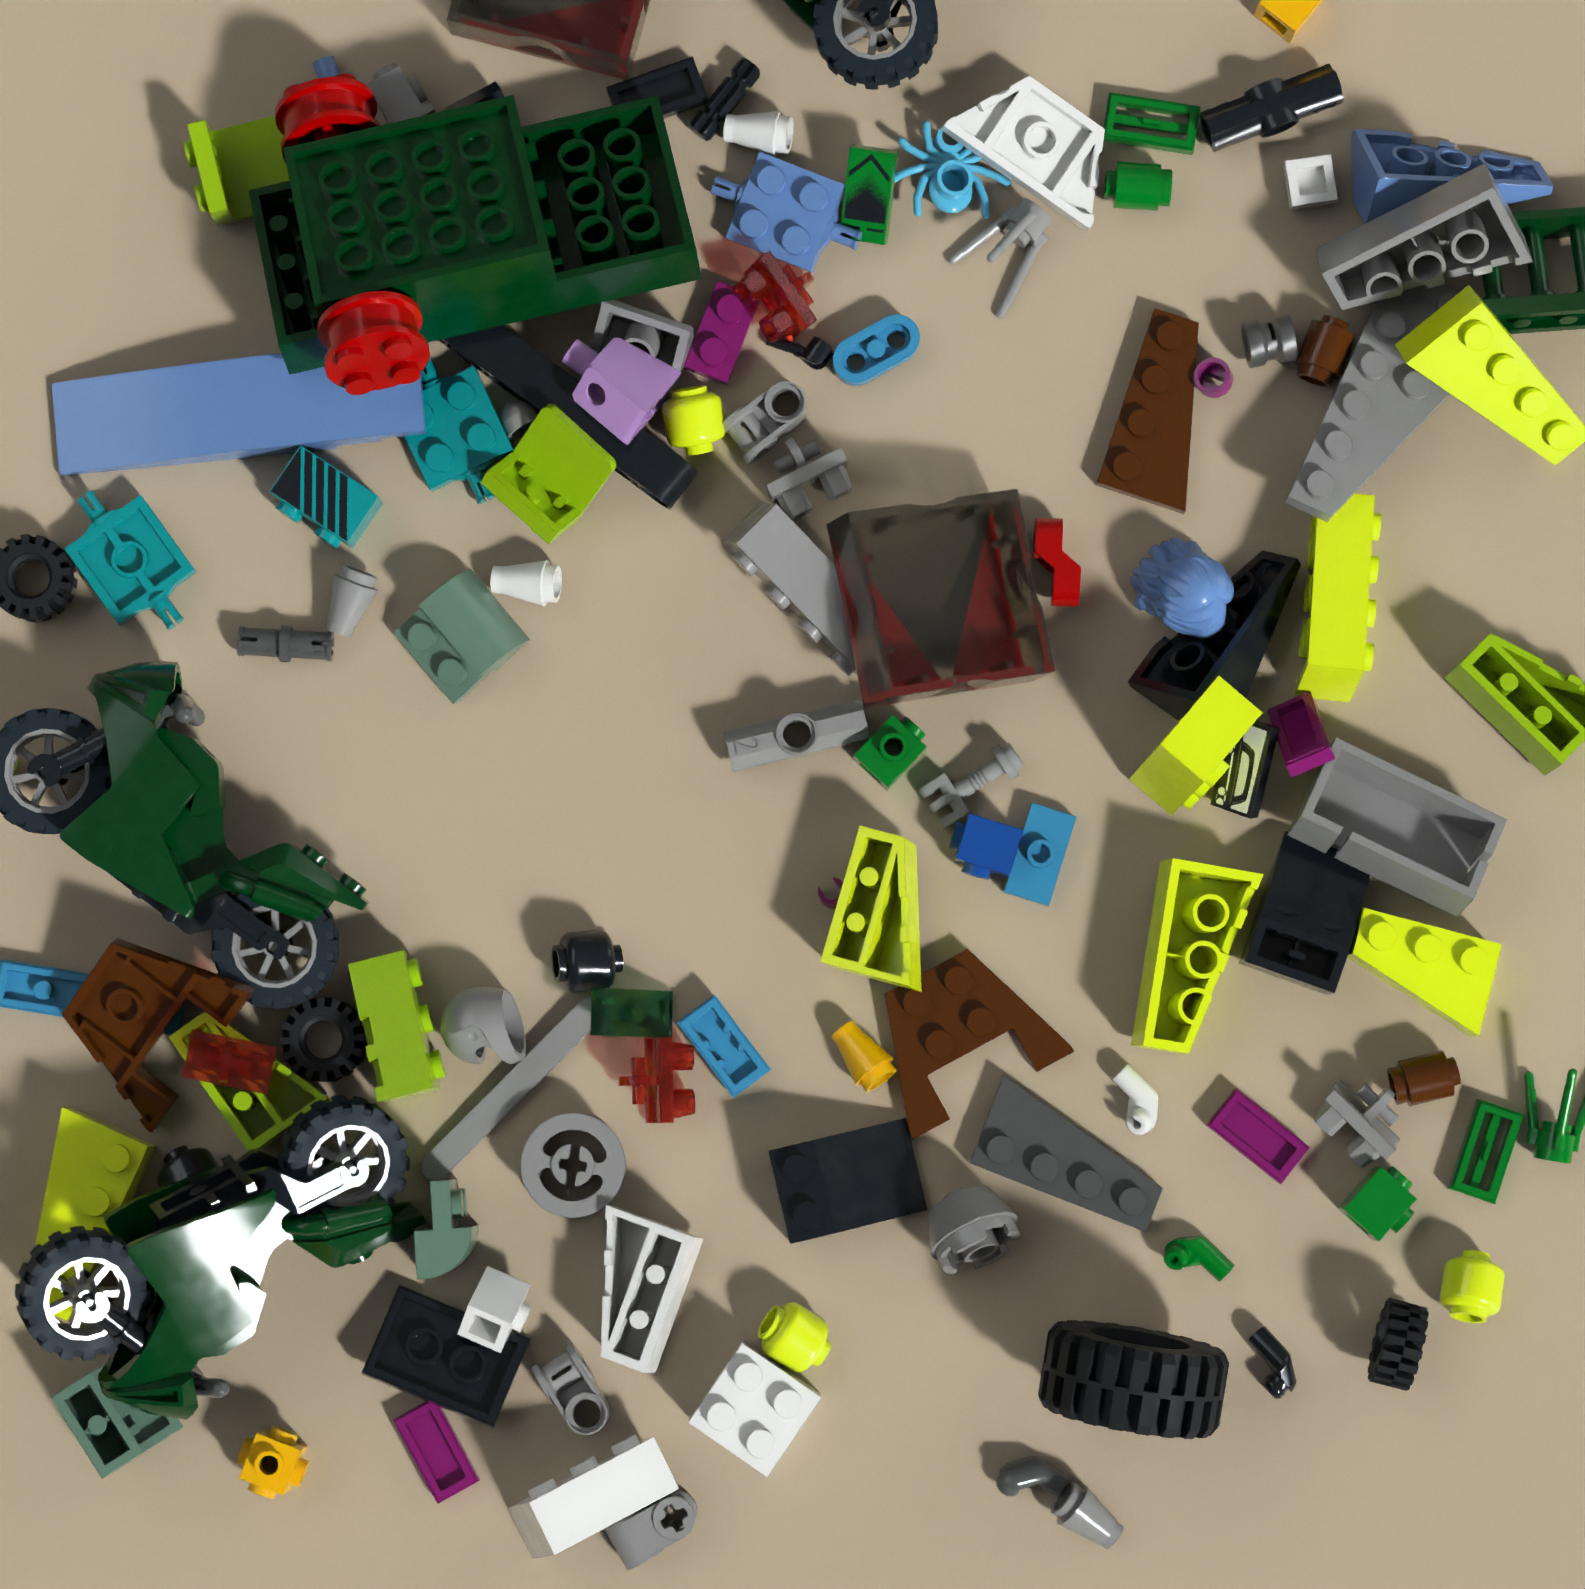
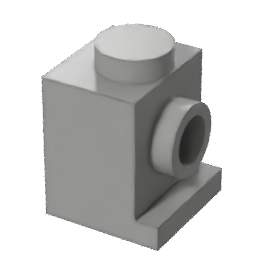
M397 63L381 68L373 75L374 80L367 83L376 97L377 106L387 124L436 113L430 101L421 105L422 102L428 99L415 75L406 78Z

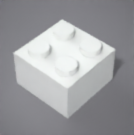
M742 1340L690 1417L688 1423L768 1477L820 1400L821 1393Z

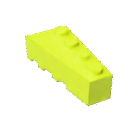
M1470 285L1465 287L1395 344L1406 364L1552 464L1556 465L1585 442V424Z
M1355 493L1328 522L1311 515L1306 568L1312 569L1313 572L1312 575L1307 576L1302 606L1304 612L1310 613V619L1305 618L1298 648V657L1307 658L1299 678L1295 680L1294 697L1310 691L1314 699L1350 702L1363 672L1371 671L1374 644L1366 643L1367 627L1373 628L1376 599H1369L1370 584H1376L1379 570V556H1373L1371 553L1372 540L1378 541L1382 520L1381 513L1374 512L1375 495Z
M1175 858L1160 861L1131 1046L1174 1054H1188L1212 1000L1213 996L1211 995L1220 973H1223L1230 957L1228 954L1238 930L1243 926L1248 914L1247 909L1255 890H1258L1264 874Z
M62 1107L35 1246L38 1244L43 1246L50 1241L48 1236L58 1231L62 1234L71 1232L70 1228L75 1226H84L86 1230L100 1227L106 1229L110 1235H113L105 1224L104 1217L133 1199L157 1146L73 1107ZM85 1262L82 1263V1266L92 1274L101 1263ZM73 1266L61 1275H65L67 1279L75 1275ZM52 1286L49 1304L64 1297L59 1288ZM70 1306L54 1315L70 1321L73 1307Z

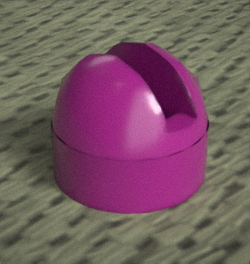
M1208 358L1200 362L1196 367L1194 382L1203 395L1210 398H1219L1226 395L1232 387L1233 374L1227 363L1222 359ZM1208 375L1223 383L1217 386L1204 381V379Z

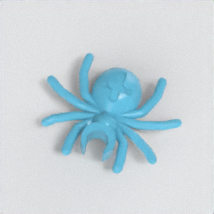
M929 121L922 123V134L926 151L930 154L914 147L903 137L898 139V143L904 150L923 161L929 162L914 165L895 173L894 183L906 176L929 171L920 177L913 196V212L917 217L922 213L921 198L929 180V193L932 203L945 213H958L968 206L972 198V184L974 183L981 199V214L984 219H987L990 215L989 198L981 179L973 173H979L995 179L1006 187H1010L1012 184L1011 180L998 172L979 165H973L972 163L979 162L982 158L976 154L969 156L972 151L966 147L961 151L963 145L956 140L955 145L946 144L942 138V130L939 129L932 140Z

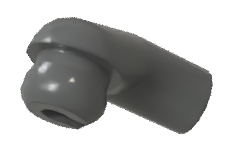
M1027 1456L1006 1463L1000 1469L996 1485L1002 1494L1011 1497L1017 1495L1019 1490L1036 1484L1054 1496L1059 1497L1070 1477L1038 1457Z

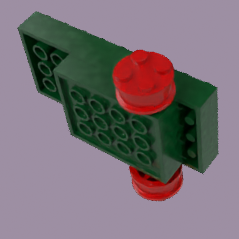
M338 74L334 77L313 79L302 84L287 87L275 107L276 126L280 133L284 135L281 141V152L287 166L289 181L248 190L278 346L289 375L325 367L327 377L336 385L346 388V392L351 395H363L373 390L386 389L399 384H410L417 381L430 358L429 342L702 279L697 250L658 95L521 127L514 95L380 125L375 119L377 102L373 91L364 83L356 80L353 75Z

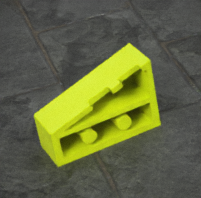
M1218 676L1192 705L1184 717L1177 722L1129 780L1171 816L1182 804L1190 810L1199 798L1201 799L1230 767L1223 759L1263 712L1223 678Z
M859 826L820 962L835 969L922 992L917 847L914 843L902 836Z
M1362 908L1347 958L1393 988H1397L1414 999L1425 1009L1437 1014L1468 1037H1475L1480 1034L1502 944Z

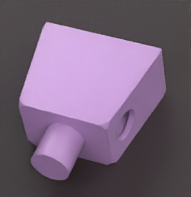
M615 337L600 353L579 339H576L562 360L565 365L582 376L572 393L573 400L626 445L633 440L660 409L682 373L627 341Z

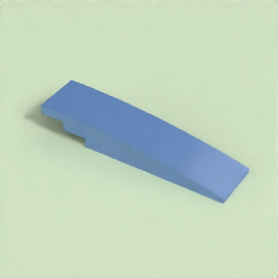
M281 353L51 383L60 476L294 454L300 445L310 452L338 449L337 446L382 442V438L427 434L421 376L417 381L410 384H399L386 389L373 390L363 395H351L346 392V388L336 385L327 377L325 367L289 375Z

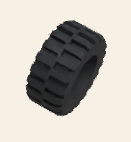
M1086 1320L1058 1321L1048 1331L1038 1396L1042 1406L1050 1412L1061 1414L1065 1418L1079 1420L1093 1426L1164 1438H1207L1214 1433L1220 1424L1229 1362L1222 1349L1184 1336L1108 1322L1100 1323Z

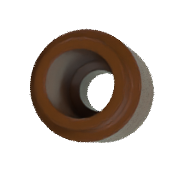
M1323 315L1321 321H1311L1296 359V364L1299 366L1296 372L1297 377L1308 383L1325 388H1330L1333 380L1339 379L1355 338L1348 331L1349 324L1329 315Z
M1442 1050L1397 1061V1066L1387 1069L1390 1089L1395 1093L1393 1098L1397 1105L1407 1103L1411 1107L1454 1096V1086L1461 1084L1459 1069L1454 1057L1446 1058Z

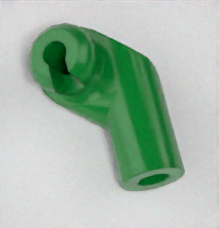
M1201 1235L1175 1238L1167 1243L1164 1249V1263L1170 1269L1177 1271L1181 1270L1182 1267L1201 1265L1218 1282L1234 1267V1264L1216 1246Z

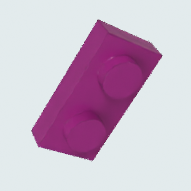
M717 281L684 364V370L727 386L759 306L760 297Z

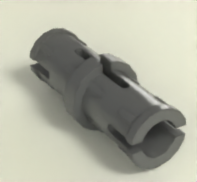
M282 625L280 630L239 627L238 637H241V641L237 640L238 656L279 657L280 662H290L291 658L333 660L334 651L331 650V647H334V632L294 631L292 626Z

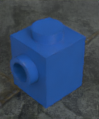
M969 813L965 824L956 822L949 848L957 851L954 862L963 864L962 873L988 880L990 873L1008 878L1024 830Z

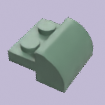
M471 569L456 575L430 594L418 605L420 608L394 632L395 636L452 704L460 702L491 672L498 670L530 640Z
M457 1179L430 1182L433 1228L414 1231L417 1280L435 1278L454 1270L470 1256L476 1245L479 1225L460 1226L459 1218L467 1216V1196L465 1188L457 1189Z
M105 1364L51 1397L101 1479L120 1469L183 1427L178 1418L148 1414L120 1401L106 1397L102 1393L98 1381V1374Z

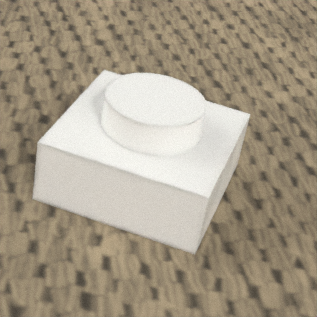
M1331 154L1284 162L1283 169L1290 210L1336 204L1338 196Z

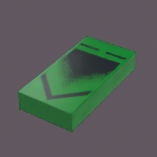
M852 144L849 147L841 224L857 231H862L861 242L885 245L888 242L898 151L856 144ZM845 234L843 235L844 237H847L849 239L860 241Z

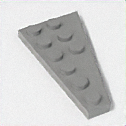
M1446 283L1432 288L1422 285L1403 290L1400 296L1374 303L1287 496L1286 504L1328 522L1375 471L1396 452L1399 446L1446 400L1450 393L1406 364L1395 344L1461 290Z

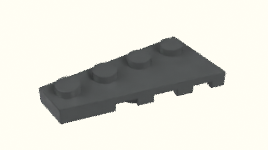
M1002 1076L969 1163L1146 1232L1163 1188L1006 1076Z

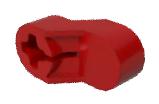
M1035 517L1032 557L1051 573V606L1078 607L1081 567L1062 550L1063 519Z

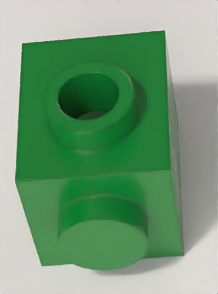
M892 714L854 754L853 760L888 791L925 752L927 746L921 740L926 735L908 717L905 716L899 721Z
M1375 1166L1340 1204L1338 1209L1372 1240L1380 1241L1390 1229L1397 1233L1414 1215V1211L1410 1209V1206L1417 1198L1408 1191L1413 1184L1396 1168L1391 1166L1386 1171L1382 1167Z

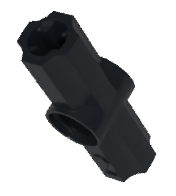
M1329 63L1284 81L1282 78H1274L1260 83L1247 90L1244 96L1201 112L1199 118L1207 144L1212 148L1213 152L1258 135L1261 138H1266L1284 132L1295 126L1299 119L1341 104L1344 97L1337 73Z

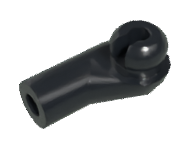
M1266 1326L1261 1327L1249 1338L1248 1343L1264 1359L1273 1372L1263 1379V1386L1275 1399H1280L1288 1390L1292 1392L1297 1382L1291 1355Z

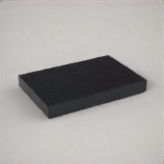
M399 1285L362 1370V1375L480 1424L494 1428L527 1350L530 1338L511 1331L502 1352H496L457 1335L465 1314L464 1311Z

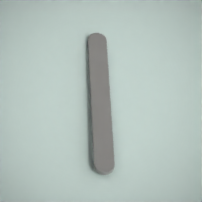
M596 996L583 998L423 1158L421 1172L424 1177L431 1181L443 1179L603 1019L606 1012L603 1001Z

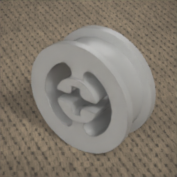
M581 1113L557 1115L540 1124L529 1136L521 1156L522 1180L531 1198L544 1210L566 1218L587 1217L603 1210L618 1195L626 1174L625 1153L616 1134L600 1120ZM568 1131H581L594 1136L599 1140L606 1152V1159L601 1163H597L592 1153L585 1147L580 1146L579 1160L587 1163V1168L585 1172L580 1171L577 1173L575 1187L587 1184L596 1175L602 1178L603 1183L592 1196L579 1201H566L556 1197L546 1188L541 1178V1174L545 1169H551L554 1177L561 1184L567 1185L569 1174L567 1170L561 1169L562 1160H570L573 1145L567 1144L562 1146L553 1156L546 1154L545 1147L554 1137Z

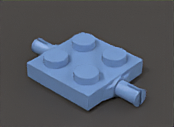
M760 151L750 176L742 185L722 178L719 175L714 180V183L730 190L727 191L712 185L711 194L735 202L734 216L725 237L729 241L810 273H813L822 250L831 240L853 250H856L859 246L857 241L843 235L845 234L861 241L862 231H857L838 223V209L844 196L845 184Z

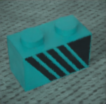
M301 445L269 491L279 501L275 506L276 510L296 523H299L301 518L304 517L317 526L313 534L336 549L341 542L353 549L383 504L378 495Z

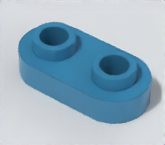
M894 314L848 337L836 347L833 354V369L836 376L847 385L861 386L903 364L917 352L920 341L918 327L910 318ZM892 334H900L903 336L905 343L900 348H893L887 342L888 337ZM852 356H859L864 360L865 365L862 369L855 371L848 367L847 360Z

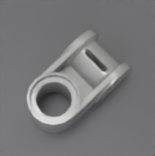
M789 381L778 382L752 402L740 407L723 421L725 432L729 433L744 453L742 459L747 465L767 453L781 438L805 420L808 412L806 396L797 384ZM789 394L797 398L799 406L794 414L781 416L773 410L774 402L778 397ZM743 426L747 427V429L756 439L755 441H753L749 437V435L743 429Z
M570 1342L565 1345V1352L545 1365L536 1364L531 1369L540 1386L552 1403L556 1405L568 1426L580 1435H592L601 1431L608 1424L611 1409L607 1399L593 1379L594 1376L576 1346ZM569 1366L572 1367L570 1371L563 1374L556 1380L554 1379V1376L556 1374L563 1371ZM584 1399L594 1401L601 1411L598 1423L592 1427L580 1424L575 1415L577 1405Z
M676 1490L604 1528L626 1569L630 1570L650 1560L664 1548L688 1535L695 1524L698 1508L690 1494ZM672 1504L675 1510L681 1508L686 1510L682 1519L683 1524L679 1525L674 1519L668 1522L664 1519L668 1511V1505Z

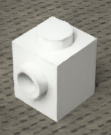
M487 1266L467 1306L457 1335L501 1353L512 1329L521 1332L532 1306L525 1304L524 1301L531 1285L510 1274Z

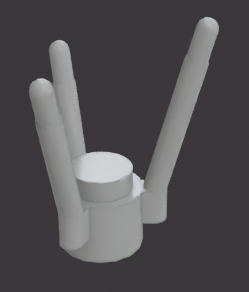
M1025 198L1015 209L1009 206L999 219L948 258V262L956 264L1001 229H1003L1005 236L987 255L988 262H994L1012 243L1021 248H1024L1027 244L1030 245L996 312V316L1001 319L1012 304L1038 251L1048 241L1049 238L1045 235L1044 231L1052 221L1039 205Z

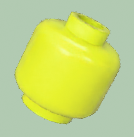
M707 385L691 386L671 391V399L664 402L661 409L668 443L677 448L685 447L687 456L714 451L712 442L720 440L726 434L723 425L725 419L720 396L717 393L708 392Z
M1464 1250L1462 1257L1452 1258L1445 1263L1440 1303L1450 1311L1449 1316L1451 1318L1467 1323L1487 1322V1317L1499 1312L1505 1274L1500 1266L1490 1261V1254L1478 1250Z
M796 1302L786 1303L782 1307L779 1305L772 1307L764 1317L758 1330V1338L762 1340L761 1348L763 1354L786 1369L796 1373L805 1371L811 1365L819 1366L825 1360L831 1348V1342L827 1340L829 1328L826 1321Z

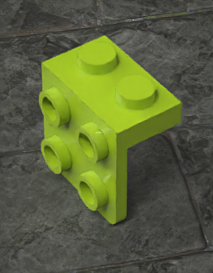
M275 116L211 131L206 120L187 124L191 139L183 141L186 157L190 168L198 166L202 182L201 184L194 185L197 201L201 212L209 211L217 226L253 217L248 190L289 181L287 166L281 152V141L284 135L280 133L276 126Z
M548 404L541 409L513 452L490 468L480 483L527 524L534 533L538 534L547 544H550L578 522L615 470L616 461L556 405Z

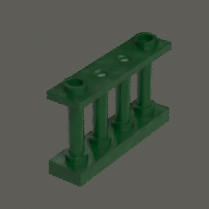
M1585 207L1512 212L1525 236L1533 262L1527 263L1531 294L1522 297H1509L1505 295L1500 266L1492 268L1493 272L1482 275L1485 293L1482 301L1510 334L1585 329ZM1570 237L1578 291L1575 293L1555 294L1553 291H1550L1543 239Z

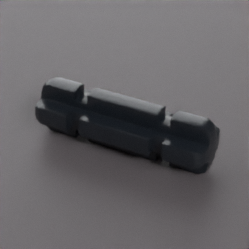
M746 58L738 60L731 69L732 76L724 78L704 104V112L699 110L690 122V129L705 141L711 140L719 129L718 123L720 121L725 122L727 114H731L746 95L745 88H751L760 77L759 68Z

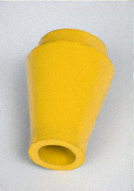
M854 1020L844 1024L831 1036L843 1057L855 1086L861 1085L867 1093L881 1086L897 1071L891 1063L893 1057L863 1032Z

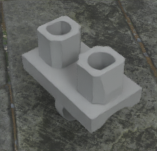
M793 438L784 441L788 455L774 461V465L779 474L793 467L796 470L766 485V493L771 503L775 504L778 502L780 508L792 521L813 511V507L804 489L818 481L829 502L850 493L852 490L848 473L845 469L847 467V458L842 448L807 464V460L821 454L819 447L814 441L799 449Z
M1339 1079L1329 1089L1324 1099V1104L1314 1118L1315 1123L1332 1137L1348 1122L1359 1135L1347 1145L1345 1150L1361 1168L1372 1163L1380 1156L1386 1160L1396 1151L1395 1146L1400 1141V1138L1389 1128L1399 1118L1387 1105L1393 1099L1395 1093L1387 1087L1377 1095L1365 1083L1356 1092L1367 1104L1365 1105Z

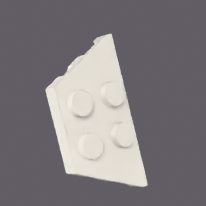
M1030 75L1011 85L1008 89L985 99L964 113L952 117L940 129L1085 232L1093 225L1095 189L1098 187L1100 173L1098 162L1099 154L1103 149L1105 129Z

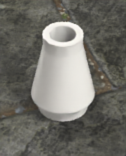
M782 111L742 115L727 114L724 122L723 138L725 142L736 143L777 157L779 153L788 154L793 141V117L783 116Z
M549 560L509 566H494L490 579L491 592L544 607L548 602L557 603L562 587L561 568L558 565H551Z

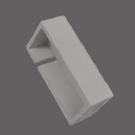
M1336 737L1331 744L1335 759L1317 767L1287 835L1323 853H1326L1330 847L1337 849L1334 858L1458 917L1474 900L1489 863L1487 861L1493 855L1507 819Z

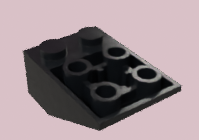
M1284 831L1239 964L1325 995L1334 994L1350 951L1370 875L1334 858L1337 849L1330 847L1326 853H1323L1288 836V832Z

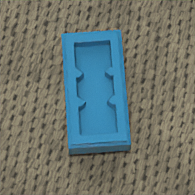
M1031 803L1013 867L1003 893L1047 907L1049 906L1076 816Z
M715 994L677 1022L733 1098L771 1070Z

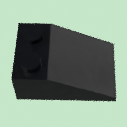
M906 1118L768 1150L790 1244L927 1210Z

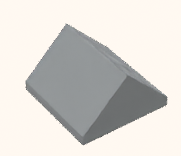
M616 300L602 301L590 348L600 353L614 337L621 338L682 372L671 391L676 390L694 341L693 326ZM669 393L668 397L666 398L665 402H666L668 399H671L670 393Z

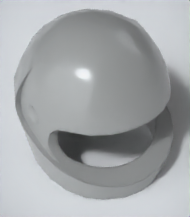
M486 986L468 987L455 994L447 1002L441 1015L440 1031L446 1047L453 1055L464 1062L482 1064L485 1059L486 1047H489L507 1064H514L525 1058L526 1038L517 1004L508 990Z

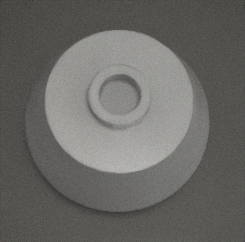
M975 1186L954 1190L947 1194L928 1213L931 1256L939 1260L943 1271L947 1274H955L958 1270L956 1265L973 1262L976 1269L986 1266L1010 1252L1007 1242L1011 1238L1012 1240L1021 1239V1234L1016 1225L1018 1216L988 1186Z

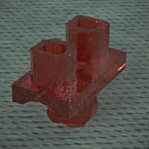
M771 251L760 256L743 273L745 276L733 287V291L742 304L750 306L761 299L770 313L759 321L760 330L770 343L784 338H788L792 342L817 321V318L809 308L814 301L805 289L815 280L810 272L797 277L789 264L781 267Z
M192 1030L181 1077L268 1095L278 1047Z
M672 1037L645 1038L644 1057H631V1076H618V1086H632V1104H645L646 1123H674V1118L695 1113V1094L693 1089H673V1071L693 1070V1045L672 1042Z

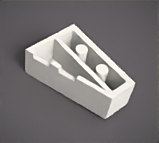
M606 1205L605 1294L602 1297L600 1357L642 1373H656L703 1238L617 1206Z
M636 1434L610 1447L613 1455L597 1462L595 1456H592L569 1468L572 1476L558 1483L555 1482L554 1478H550L527 1490L530 1497L508 1507L532 1558L556 1555L678 1490L679 1487L654 1437L639 1441Z

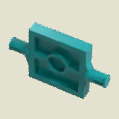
M429 358L425 366L427 373L425 369L421 371L427 434L405 436V439L429 490L433 492L452 482L467 480L477 500V504L485 503L487 501L484 494L489 500L493 499L495 495L480 483L485 475L484 472L495 461L513 452V444L502 426V421L477 368L472 366L451 377L439 378Z
M94 491L85 493V496L95 509L91 508L83 496L77 500V504L81 506L92 524H90L83 536L64 548L118 625L122 626L140 612L153 608L165 624L167 630L176 627L166 613V610H168L178 624L184 620V617L181 616L168 597L171 596L178 585L197 573V571L142 495H139L120 509L107 512L94 494Z

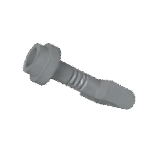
M1010 743L1003 747L998 744L991 748L995 758L982 765L979 769H976L975 772L968 774V777H964L953 784L948 775L943 773L918 790L922 798L932 795L937 789L943 794L941 798L928 806L933 814L947 805H950L952 808V813L946 814L938 821L943 830L971 813L964 799L975 793L976 790L983 788L984 785L994 781L1004 773L1011 780L1019 776L1017 771L1024 767V764Z

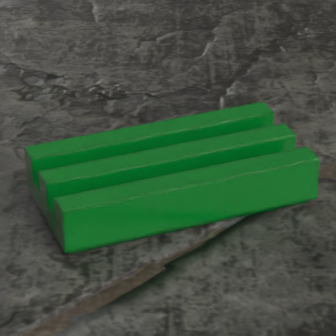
M1109 92L1104 119V141L1192 155L1201 106ZM1116 107L1189 118L1187 125L1116 114ZM1119 125L1184 135L1186 140L1113 129V126Z
M1477 1099L1447 1189L1495 1204L1524 1114ZM1485 1112L1491 1113V1117L1469 1185L1462 1182ZM1505 1118L1509 1120L1487 1190L1485 1191L1479 1189L1501 1119Z

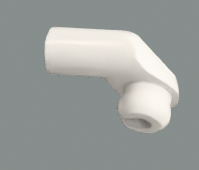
M1128 1063L1112 1081L1129 1096L1125 1121L1126 1127L1133 1134L1143 1135L1151 1131L1157 1122L1159 1096L1157 1091Z

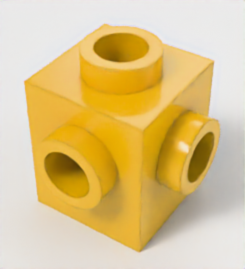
M271 1426L270 1431L262 1429L257 1432L254 1439L246 1437L236 1464L243 1466L239 1479L250 1482L247 1488L249 1491L274 1499L276 1493L285 1495L289 1492L292 1485L300 1487L307 1471L309 1460L303 1458L307 1445L297 1442L298 1435L281 1427ZM270 1455L277 1459L278 1469L276 1472L271 1473L262 1468L264 1456Z

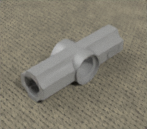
M861 699L810 712L791 713L780 719L724 732L733 772L790 758H803L811 753L870 739ZM792 724L804 725L810 733L809 742L800 748L789 746L783 738L785 729Z

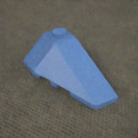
M1353 129L1351 136L1353 203L1364 224L1486 163L1507 204L1551 195L1554 186L1538 161L1487 150L1480 152L1478 157L1454 149L1455 143L1440 140L1438 147L1434 148L1411 143L1412 134L1389 130Z

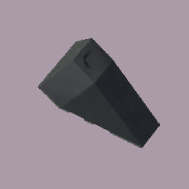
M1262 550L1231 577L1234 596L1231 602L1226 604L1225 624L1221 631L1209 638H1196L1178 633L1169 640L1164 636L1151 648L1129 679L1128 683L1131 688L1178 721L1184 717L1192 705L1218 676L1223 678L1246 698L1301 567L1299 560Z

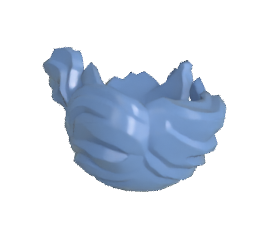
M1179 537L1171 538L1170 541L1161 542L1160 546L1152 545L1148 552L1152 558L1142 557L1139 561L1140 567H1135L1132 572L1133 576L1130 577V585L1136 591L1134 606L1139 611L1145 610L1150 615L1162 618L1165 625L1181 634L1196 638H1209L1221 631L1225 624L1226 604L1231 602L1234 596L1232 580L1224 567L1210 556L1207 557V554L1203 553L1201 547L1195 541H1184Z

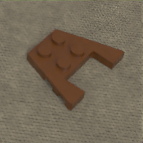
M117 938L110 943L62 1015L96 1062L102 1061L117 1082L115 1088L125 1101L130 1099L142 1116L139 1119L145 1129L152 1133L168 1114L179 1098V1095L142 1068L141 1065L181 1007L189 999L223 1026L227 1027L254 992V989L244 983Z
M968 949L922 973V992L898 986L884 994L907 1124L912 1139L950 1120L928 1079V1075L1009 1030L1014 1031L1036 1072L1074 1052L1071 1045Z

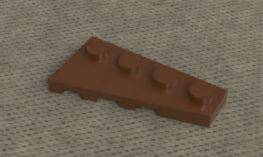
M1156 308L1154 309L1096 482L1097 486L1181 514L1185 513L1199 322Z

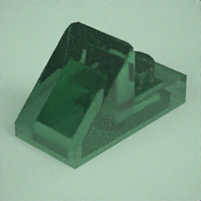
M591 988L590 1035L602 1037L672 1038L673 991Z

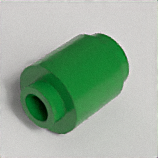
M1116 161L1115 171L1106 170L1104 198L1113 199V208L1157 211L1158 206H1170L1172 169H1161V164Z

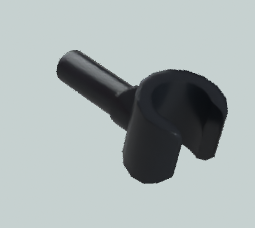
M769 334L766 340V345L799 357L814 370L824 368L834 354L831 346L816 336L812 338L806 348L799 343H794Z

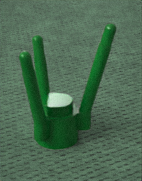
M1571 1068L1567 1074L1557 1122L1544 1120L1542 1129H1539L1534 1075L1530 1071L1524 1074L1528 1119L1526 1144L1535 1145L1534 1158L1571 1163L1573 1151L1578 1152L1580 1136L1585 1125V1095L1572 1126L1568 1124L1577 1078V1070Z

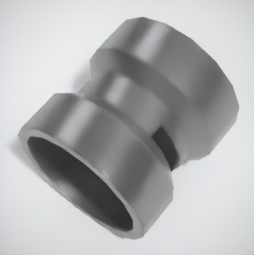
M1289 314L1276 316L1269 323L1261 324L1257 320L1242 323V342L1249 368L1264 366L1268 360L1277 359L1283 363L1297 359L1296 336Z

